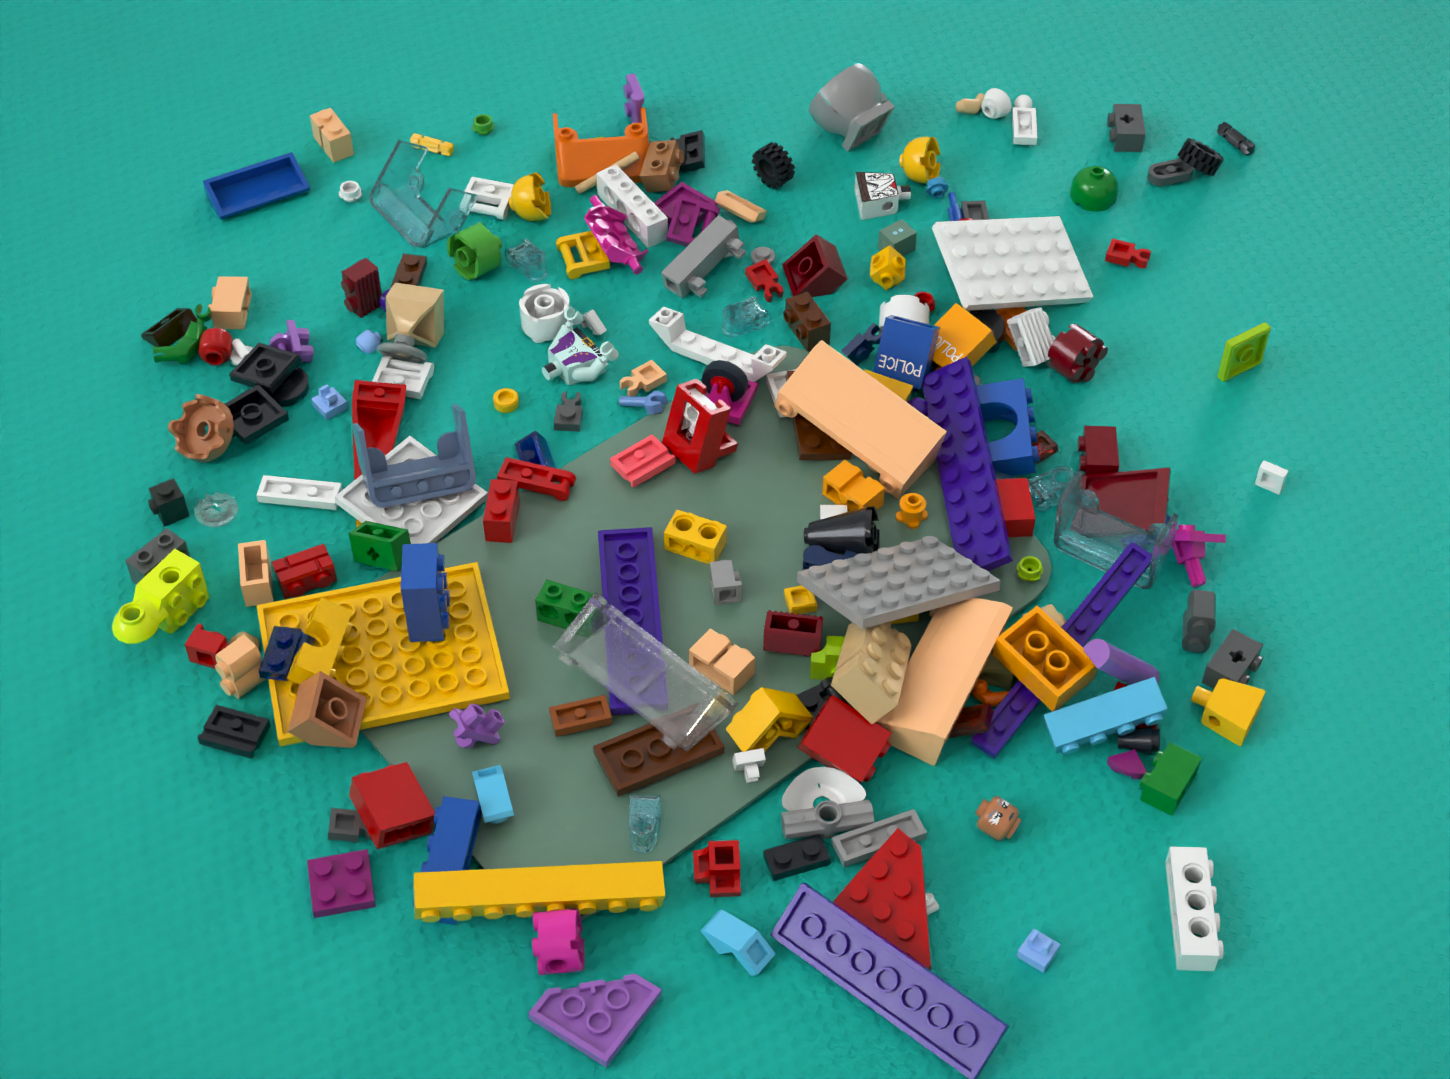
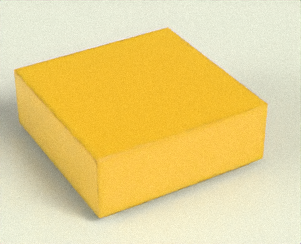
M801 585L784 589V598L790 614L792 612L796 615L797 613L804 614L817 611L818 605L815 596Z

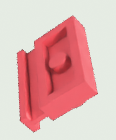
M653 434L610 458V465L626 481L628 480L633 488L676 464L675 456L671 455L668 449Z

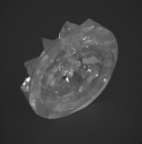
M216 491L214 495L210 496L206 493L204 499H198L194 511L196 519L202 525L220 527L228 524L236 517L238 505L235 497H230L228 492L220 494ZM216 505L217 507H220V513L218 512V510L212 508V506Z

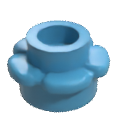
M935 177L927 182L926 193L933 198H941L948 191L949 186L945 183L944 178Z

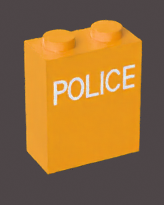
M955 303L934 324V326L940 327L931 366L936 371L966 356L973 366L996 343L992 330Z

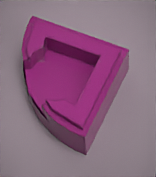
M1135 749L1108 757L1107 764L1114 772L1131 776V779H1142L1146 772Z

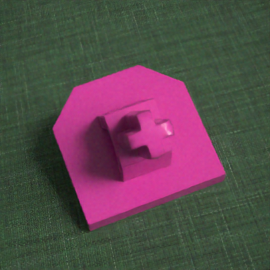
M1179 525L1178 530L1157 532L1156 540L1171 541L1178 564L1185 565L1191 586L1199 587L1206 584L1205 574L1200 562L1205 557V542L1226 543V535L1205 534V531H1195V525Z

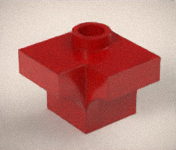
M739 840L708 841L706 848L693 851L694 884L709 883L710 897L741 896Z

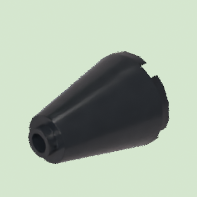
M868 506L810 522L808 528H804V543L809 544V546L819 545L826 551L844 555L846 550L857 554L878 551L880 548V529H877L874 521H879L875 506Z

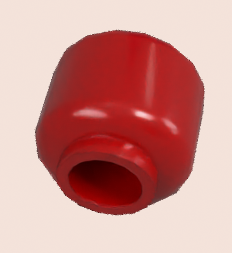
M221 328L205 330L200 337L198 348L201 359L210 365H220L229 361L232 355L233 337L229 332Z

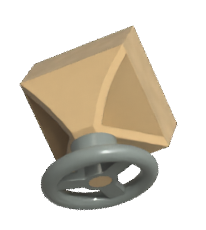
M394 283L386 295L387 341L394 343H381L377 346V351L383 356H392L395 360L414 363L425 362L427 360L426 353L415 348L414 345L436 348L444 335L443 289Z

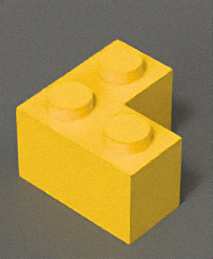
M761 687L751 695L749 702L744 708L733 716L732 722L726 727V731L742 752L764 748L765 753L778 736L797 738L814 717L796 694Z

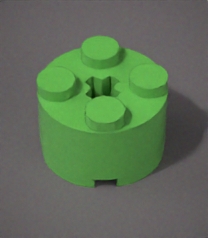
M481 222L448 238L447 252L449 258L453 256L456 262L453 266L463 278L467 280L478 278L501 265L500 249L502 248V242L497 235H493Z

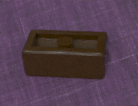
M176 308L143 332L141 337L156 347L170 346L184 336L190 322L196 323L197 319L190 308Z

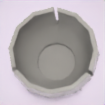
M858 63L846 68L833 77L816 94L810 103L809 113L813 120L825 131L843 135L845 140L842 146L848 152L881 133L895 106L890 100L882 104L881 86L874 73L865 65Z

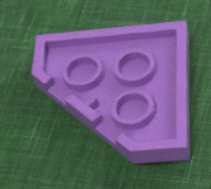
M637 974L625 975L623 979L608 982L602 979L579 983V987L560 990V987L547 989L529 1011L528 1015L531 1021L607 1068L662 996V989Z

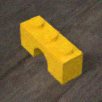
M322 597L319 599L310 614L304 633L315 638L321 647H315L304 642L294 657L287 679L300 684L320 671L334 678L336 668L333 667L334 661L338 662L345 647L341 645V641L343 638H347L353 623L349 622L352 614L351 610Z

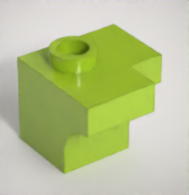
M827 635L825 647L819 652L811 653L810 679L824 680L834 676L844 636Z

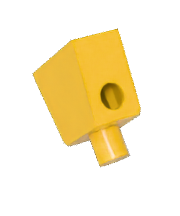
M1219 679L1213 692L1197 685L1191 702L1205 707L1201 719L1203 725L1241 747L1261 708L1266 691L1231 680Z

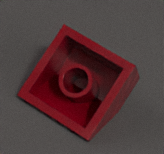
M817 234L782 264L793 296L807 291L811 297L829 295L848 279L836 246Z

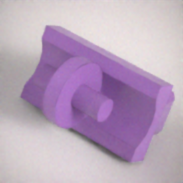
M287 320V332L285 334H275L270 340V346L298 354L302 362L311 363L314 350L312 345H308V328H296L294 320Z
M471 703L464 711L454 708L449 713L450 717L455 719L458 728L454 730V736L460 747L471 748L478 741L496 745L501 740L497 731L505 724V721L498 710L490 709L485 715L479 705Z

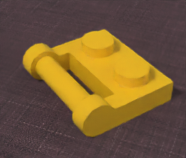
M592 231L563 236L556 240L555 244L558 251L562 253L569 279H577L581 274L610 268L609 258ZM571 247H577L582 262L575 263L570 250Z

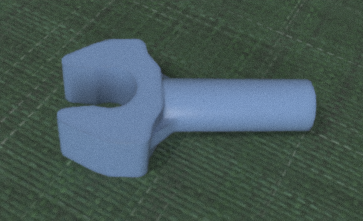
M653 391L647 397L620 396L619 398L620 406L645 407L647 414L663 412L662 404H668L666 394L661 391Z

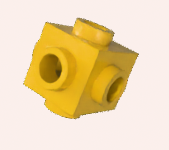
M887 246L871 257V279L885 290L900 284L905 277L906 259L892 246Z

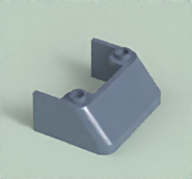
M457 404L451 405L456 431L447 432L440 436L437 442V456L387 465L386 457L380 449L375 447L367 448L364 430L357 423L352 424L359 466L369 498L374 505L381 508L465 492L474 486L476 474L466 414Z

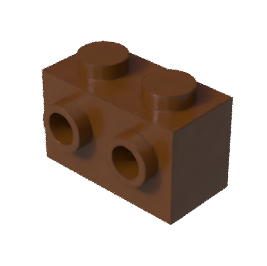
M808 291L785 299V310L783 311L785 322L806 351L810 352L821 340L830 345L831 322Z

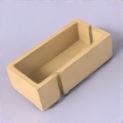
M853 622L848 625L831 686L871 724L898 705L912 647L910 640L904 633L898 632L895 628L892 629L890 622L866 629H861Z

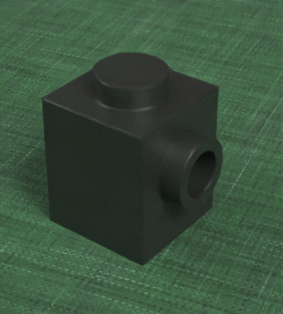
M174 478L148 488L151 499L148 500L149 507L153 515L158 514L164 527L190 517L184 495Z

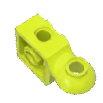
M174 549L136 585L133 601L123 605L113 619V635L121 642L137 644L152 637L158 627L173 634L180 626H183L188 618L198 608L203 607L210 598L200 563Z

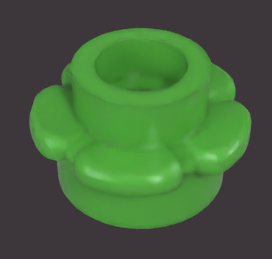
M480 114L474 118V124L472 125L474 132L480 135H487L494 130L495 125L489 115Z

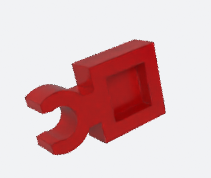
M1112 238L1105 261L1129 267L1131 262L1139 268H1146L1151 251L1148 249L1137 250L1135 249L1136 244Z
M767 259L745 268L746 277L756 291L764 290V298L767 302H772L771 292H776L780 298L783 297V287L778 284V275Z

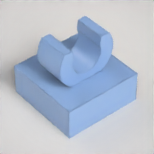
M328 385L319 388V395L311 398L313 407L326 420L348 409L347 401L333 387L329 389Z
M1033 928L1019 948L1017 958L1044 973L1058 953L1060 944Z

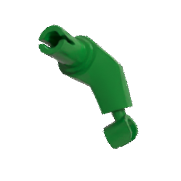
M198 304L196 306L197 322H190L184 337L175 346H153V354L164 353V355L153 356L154 362L178 361L180 364L190 362L199 350L202 333L207 330L204 322L212 318L210 307L206 314L201 315L202 305Z

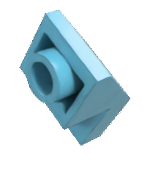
M501 764L473 771L472 775L484 822L497 824L506 821L510 816H514Z
M719 910L700 930L718 954L732 952L750 976L758 975L776 954L758 930L724 910Z

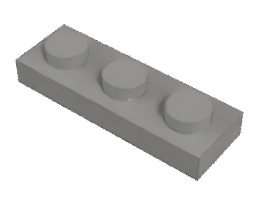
M912 809L832 837V846L843 868L872 858L897 828L915 842L926 839L927 832L917 813Z

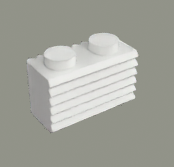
M1042 308L1030 309L1007 320L1008 327L1014 338L1013 341L1019 352L1018 355L1024 367L1035 366L1050 359L1048 351L1055 337L1051 335L1048 327L1049 317Z

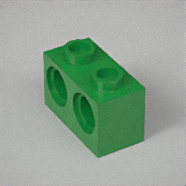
M546 579L535 599L537 621L586 636L590 635L600 616L597 594Z

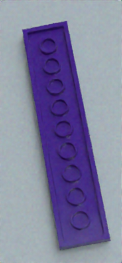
M966 356L927 374L922 386L925 401L928 403L926 407L928 408L929 419L947 431L936 459L953 548L982 569L991 571L1012 562L1013 557L972 364Z

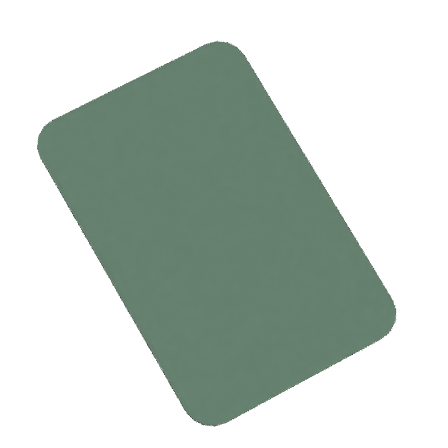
M774 346L786 351L787 357L768 374L797 369L810 352L790 346ZM766 375L755 381L758 383V391L741 424L736 425L727 422L725 432L738 443L736 452L717 458L714 467L695 474L675 456L676 464L633 488L628 480L626 481L610 465L611 457L652 434L662 443L672 400L662 406L663 412L647 415L561 467V470L572 472L576 476L575 484L569 488L570 495L566 501H559L552 495L530 490L520 492V506L512 543L485 541L484 515L437 542L439 554H444L445 568L478 562L510 699L479 706L483 709L485 715L490 709L498 710L505 721V724L497 731L501 740L496 745L478 741L471 748L460 747L454 736V730L458 728L455 719L450 717L449 713L451 711L359 731L389 765H397L404 762L409 764L434 812L437 806L441 807L443 796L479 801L472 772L501 764L514 816L508 817L502 823L492 824L491 822L485 823L482 815L472 858L482 869L662 861L663 867L813 760L812 757L797 748L807 732L806 728L797 738L778 736L765 752L766 760L764 766L758 767L760 776L758 781L746 783L744 770L734 772L732 762L734 753L742 751L726 731V727L732 722L733 716L744 708L749 702L751 695L761 687L797 695L819 685L823 681L810 679L811 656L763 651V636L767 611L771 610L774 612L776 610L778 613L780 611L789 613L784 598V589L801 586L797 582V572L803 570V553L809 547V544L804 543V528H808L810 522L820 520V505H837L822 494L823 477L843 460H799L793 420L790 417L779 418L766 383ZM852 454L851 460H846L852 465L859 467L863 472L864 478L869 476L880 482V473L873 472L856 455ZM936 459L902 495L917 493L926 500L925 510L928 513V517L919 523L917 529H910L907 524L896 520V513L901 511V497L897 499L887 492L884 493V504L877 510L879 521H874L876 528L880 529V548L894 547L902 542L920 540L925 536H934L948 547L953 548ZM676 510L693 513L696 516L727 525V543L717 561L732 560L733 570L739 571L742 583V602L714 605L710 584V565L664 550V531ZM652 527L668 711L611 715V725L556 737L549 715V707L605 695L610 709L598 531ZM1034 535L1029 537H1009L1013 561L989 571L990 574L1001 580L1000 590L975 597L1003 602L1013 607L1009 619L1033 603L1048 587L1052 571L1048 551ZM1033 556L1041 561L1044 571L1039 580L1031 582L1019 578L1016 567L1022 558ZM402 569L390 571L373 582L401 577ZM546 579L598 595L600 616L589 636L537 621L535 599ZM814 595L818 605L817 611L804 614L806 616L810 614L812 617L814 615L823 617L822 650L826 645L827 635L845 637L848 625L852 621ZM931 610L919 613V619L916 622L891 624L892 629L895 628L898 632L904 633L910 640L912 647L909 660L932 619L929 616ZM710 628L718 634L727 636L732 646L736 644L740 648H745L755 657V674L734 696L689 667V649ZM827 695L822 699L826 702L829 696ZM699 704L722 741L725 753L618 797L593 753V746ZM597 910L595 913L592 914H580L581 920H584L585 918L590 917L602 910Z

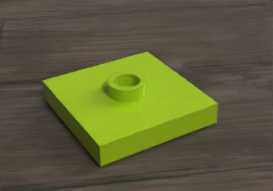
M1266 322L1226 341L1217 375L1222 382L1262 363L1271 327Z

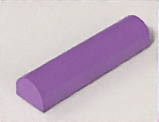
M1102 639L1091 640L1083 647L1084 652L1097 669L1130 685L1155 677L1157 684L1159 683L1160 675L1155 666Z

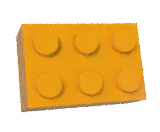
M1035 606L997 637L995 641L993 656L1052 712L1058 710L1095 679L1097 667L1084 652L1083 647L1038 606Z

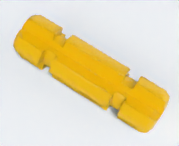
M414 133L410 138V145L415 148H420L421 146L423 150L437 154L441 152V155L448 157L454 152V145L450 142L444 141L442 143V140L428 136L423 138V135Z

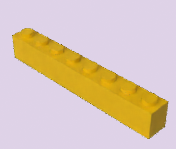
M662 861L414 873V919H421L423 922H436L440 918H453L457 921H465L473 916L498 919L503 917V915L516 914L517 917L526 918L533 916L535 912L579 909L580 914H592L597 910H609L612 913H620L629 908L653 911L658 907H662L665 898Z

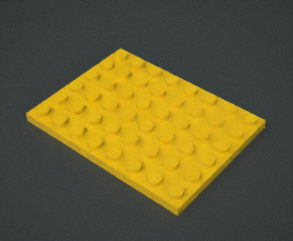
M478 562L445 568L444 572H447L448 588L445 590L450 591V607H447L450 627L449 629H444V641L410 642L401 595V577L257 605L280 747L305 742L288 732L299 684L287 679L294 657L304 642L315 647H321L315 638L304 633L310 614L321 597L352 611L349 622L353 623L347 638H343L341 641V645L345 647L338 662L334 661L333 667L336 668L335 680L367 698L360 730L452 711L454 708L464 709L471 703L483 705L510 699Z

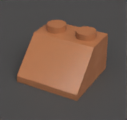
M320 671L299 684L288 732L310 745L353 748L357 743L367 698Z

